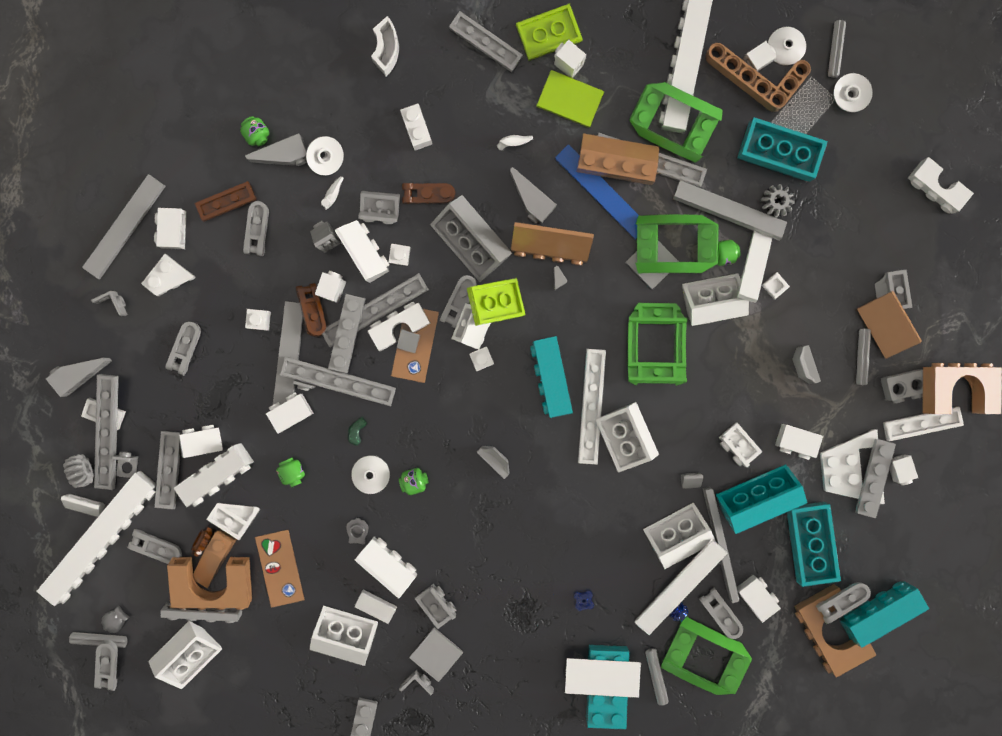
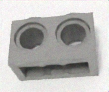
M923 369L881 378L885 400L900 403L904 402L906 397L911 396L912 399L923 397ZM913 380H916L918 383L915 390L912 388ZM895 384L899 386V391L897 394L893 392V386Z

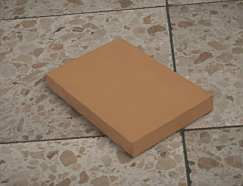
M894 291L857 309L866 326L871 330V334L885 359L922 342Z

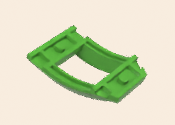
M666 82L646 84L629 121L639 136L696 163L703 157L701 154L718 121L722 120L723 110ZM665 94L700 111L683 146L648 129Z
M703 215L638 216L636 221L637 263L635 264L639 274L703 273L718 264L719 225ZM658 225H698V262H658Z
M638 303L628 321V382L637 385V383L675 384V386L687 382V318L681 313V309L677 304ZM638 324H675L674 363L638 362Z
M685 616L663 660L661 668L716 695L736 694L752 658L741 642L728 638ZM698 635L733 651L718 684L682 668Z

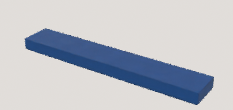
M568 144L555 157V160L636 239V221L639 215L601 176L577 172L579 154Z

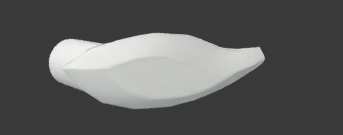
M510 135L502 138L497 147L499 150H503L507 146L522 145L532 140L533 136Z
M340 176L330 186L325 198L321 201L325 210L330 208L335 202L341 182L344 179Z

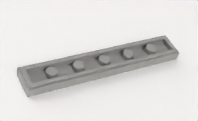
M598 133L597 135L601 137L616 139L602 133ZM659 153L656 174L677 181L681 180L701 188L707 171L706 168Z
M148 174L82 268L97 279H101L166 186Z
M681 180L673 197L676 201L779 241L783 237L787 224L786 221Z
M418 273L365 304L358 331L427 292L429 289L421 275ZM340 320L326 327L322 334L330 348L334 346Z
M285 301L273 405L278 402L282 405L287 402L286 397L295 393L296 384H293L295 379L279 374L284 357L299 360L303 327L300 303Z
M284 357L279 374L391 406L396 390L392 386L289 357Z
M97 375L94 488L108 490L115 489L116 460L111 459V456L116 455L118 376Z
M710 487L702 488L715 542L727 551V555L720 561L728 598L732 603L739 602V595L714 491Z

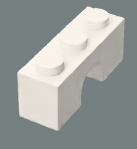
M929 157L922 160L908 177L911 184L915 188L923 190L927 198L939 203L941 209L946 213L953 214L959 212L974 193L959 181L951 184L948 189H943L938 183V177L943 168Z
M411 302L404 306L405 310L399 314L395 311L387 316L388 320L382 323L379 320L370 325L372 329L368 330V333L379 351L397 343L393 332L398 324L406 323L413 333L431 324L419 303Z

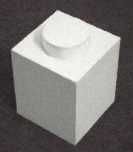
M765 41L748 52L743 60L758 72L774 61L776 51L771 44Z
M247 309L245 328L269 331L271 312Z
M904 454L892 458L889 470L893 482L907 485L912 483L913 479L918 478L910 455Z

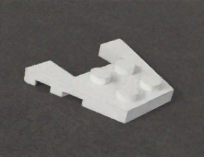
M872 429L865 434L858 435L845 443L838 444L820 453L824 491L859 499L862 488L859 449L873 447L874 440L878 439L877 429ZM884 492L882 494L880 504H885Z

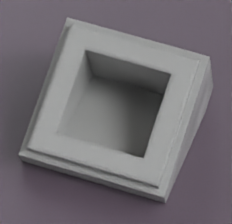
M558 266L554 267L555 291L567 283V279Z
M401 329L397 348L416 353L421 335Z
M701 473L681 475L682 488L701 487L703 481Z

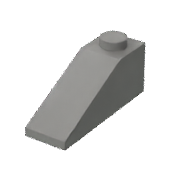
M298 133L245 156L252 163L301 166L307 163V148L303 138Z
M512 167L510 174L525 210L529 214L527 217L535 224L537 222L542 224L556 208L557 204Z
M327 221L315 224L313 226L314 229L310 231L315 247L324 253L341 244Z
M100 358L62 367L58 366L50 371L51 375L46 380L60 397H67L112 360L110 358Z

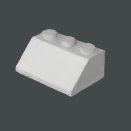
M356 220L335 229L341 242L367 282L371 283L389 272L387 268L389 266L388 261L384 255L380 257L377 250L379 247L374 239L370 241L367 236L370 232L364 223L360 224Z
M738 273L682 284L686 310L692 326L749 315V301L737 297L741 282Z
M636 402L596 419L618 472L652 461L659 455Z
M694 503L643 529L664 569L702 550L712 539L715 541L711 529Z
M373 537L359 553L355 561L397 598H400L416 578V569L410 563L405 564L401 560L402 557L393 550L391 552L386 547V542L381 538L376 539Z
M323 606L311 638L310 650L365 666L378 622Z
M188 621L148 662L155 678L182 689L222 650V647L202 627Z

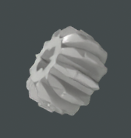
M781 184L777 185L776 188L772 185L769 187L770 191H764L766 197L761 198V201L766 204L762 206V209L768 208V215L773 213L774 217L777 218L779 214L783 217L786 215V211H792L790 205H793L795 201L790 200L794 194L787 193L789 187L782 190ZM775 199H780L781 202L775 203Z
M83 454L74 455L65 460L63 464L64 473L70 485L77 488L87 486L93 482L94 470L92 469V464Z

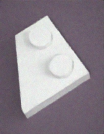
M164 254L141 284L156 296H160L170 289H175L187 281L194 280L195 276L170 256Z
M217 503L207 520L237 540H240L260 511V508Z

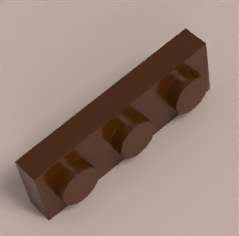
M247 181L198 201L195 205L201 220L205 222L257 199L250 182Z

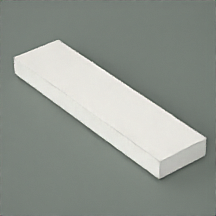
M756 231L752 233L737 297L754 303L757 302L772 242L771 237Z
M953 407L952 414H920L883 422L887 441L964 426L960 407Z

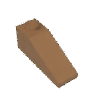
M222 529L215 532L193 573L194 580L206 588L210 586L236 542V538Z

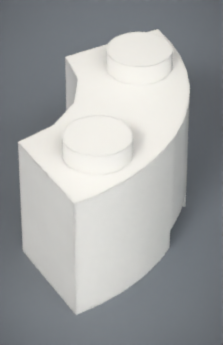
M388 16L373 28L377 38V47L371 56L375 65L385 76L393 70L399 55L398 37Z

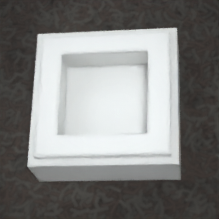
M778 272L762 284V287L773 299L779 297L790 287Z

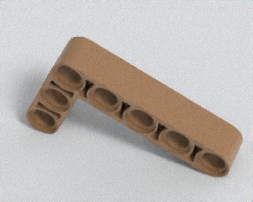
M720 43L711 45L705 57L711 66L771 112L779 111L788 102L811 71L810 64L807 61H797L779 84L775 86ZM711 51H718L720 57H713ZM728 62L734 64V70H731L727 67ZM796 67L803 70V75L797 73ZM742 74H747L750 77V81H744ZM784 83H790L792 90H787ZM757 86H762L765 89V93H760L757 90ZM772 98H778L780 105H775Z

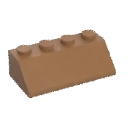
M583 133L577 172L652 185L655 182L659 147Z

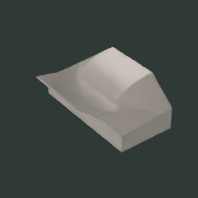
M907 270L887 272L880 281L875 283L877 298L894 291L903 309L912 308Z
M809 345L797 347L793 356V362L798 377L808 384L821 382Z
M481 446L477 453L505 479L510 473L508 459L493 446Z

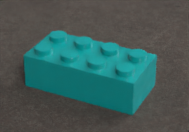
M753 117L748 123L737 159L810 182L817 176L828 141Z
M557 336L533 341L530 350L532 357H536L537 361L534 369L536 376H540L541 380L538 388L540 395H544L545 402H542L544 414H548L549 418L573 413Z
M783 465L716 494L721 512L735 534L807 503L802 484L787 465Z
M826 502L810 503L788 511L787 518L796 582L804 587L841 581L830 504Z
M905 581L895 583L892 589L887 592L882 591L873 600L864 602L854 611H849L839 621L848 637L859 647L863 648L929 610V607L918 588Z
M589 645L588 660L629 662V650L627 646ZM587 695V727L626 729L628 697Z

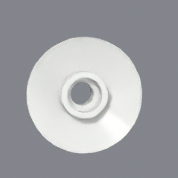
M792 27L777 29L768 40V44H771L776 51L774 61L780 65L795 64L803 57L806 50L804 36L800 31ZM786 41L791 42L792 46L787 47L785 44Z
M851 73L844 75L837 81L834 87L835 102L841 109L847 112L861 111L872 99V86L860 74ZM849 91L854 94L852 98L848 96Z
M318 137L307 148L306 160L308 166L317 174H333L340 168L343 162V149L339 142L331 137ZM321 152H325L324 158L320 157Z
M365 456L359 459L352 469L354 485L358 490L367 494H374L383 490L390 478L387 464L376 456ZM367 472L373 473L372 479L367 478Z

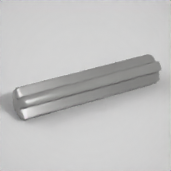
M837 20L834 23L828 76L831 78H837L840 75L846 21Z
M870 329L859 330L857 385L868 384Z
M76 632L71 633L69 636V643L99 646L102 641L111 640L119 648H125L127 645L126 636Z
M648 649L645 653L658 705L668 704L669 700L657 650Z

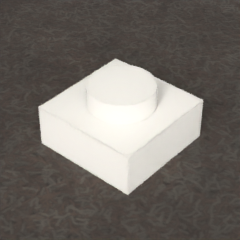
M391 244L388 263L408 266L411 247Z
M487 347L469 354L476 371L494 364Z

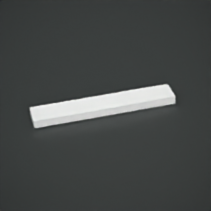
M586 349L578 463H598L600 429L596 419L601 417L606 350Z
M712 539L639 615L635 623L650 635L727 555V551Z

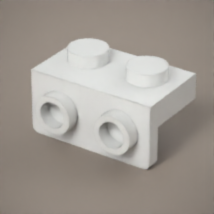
M737 422L719 437L722 441L720 445L727 452L730 450L733 453V460L739 466L749 467V463L762 453L761 449Z

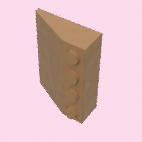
M515 222L511 252H515L514 255L519 257H526V254L533 255L534 259L539 260L549 257L552 258L553 262L559 263L569 260L573 265L582 266L583 263L588 261L594 234Z

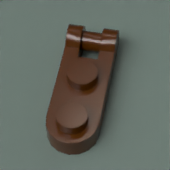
M447 183L402 184V190H404L403 204H446L452 202L456 195L454 187ZM417 190V197H412V191Z
M315 283L309 284L306 287L302 285L296 286V293L306 330L311 336L318 337L324 333L326 323L320 298L315 295L317 286ZM305 294H311L312 298L306 299Z

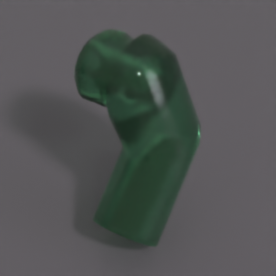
M360 417L348 429L347 439L354 446L359 445L361 442L359 430L367 425L363 417Z

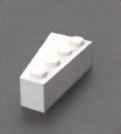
M242 443L231 446L227 449L228 451L216 457L213 463L210 462L205 465L197 474L194 473L174 487V490L186 507L199 505L204 501L202 497L207 494L209 496L215 494L220 490L218 486L223 483L228 485L235 480L234 475L239 472L242 475L251 469L250 464L254 461Z

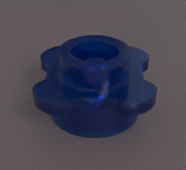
M587 590L585 593L576 592L574 594L577 603L575 607L578 611L593 609L594 603L592 602L593 594L591 591Z
M681 602L669 616L674 618L675 622L683 621L688 615L687 606Z

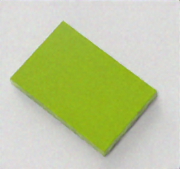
M570 4L516 23V28L528 61L554 52L561 43L565 44L568 40L573 44L583 40Z
M551 70L537 107L590 128L604 91Z
M517 278L467 288L475 326L526 315Z

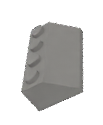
M463 195L450 202L430 224L479 282L485 279L512 254Z

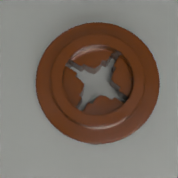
M206 527L199 532L191 548L193 550L192 555L197 557L202 554L212 535L211 528Z

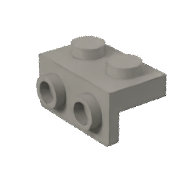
M361 191L358 219H363L365 222L382 221L384 224L397 222L400 194Z
M432 584L417 595L415 600L436 628L439 629L449 620L456 618L455 611L457 610L451 601L447 602L443 597L445 596L443 590L439 586L436 587Z

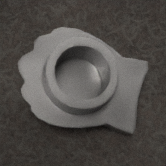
M360 518L351 520L346 527L349 543L365 544L368 525Z
M117 606L115 610L103 615L101 622L103 630L109 633L118 632L124 622L129 619V616L123 612L120 606Z

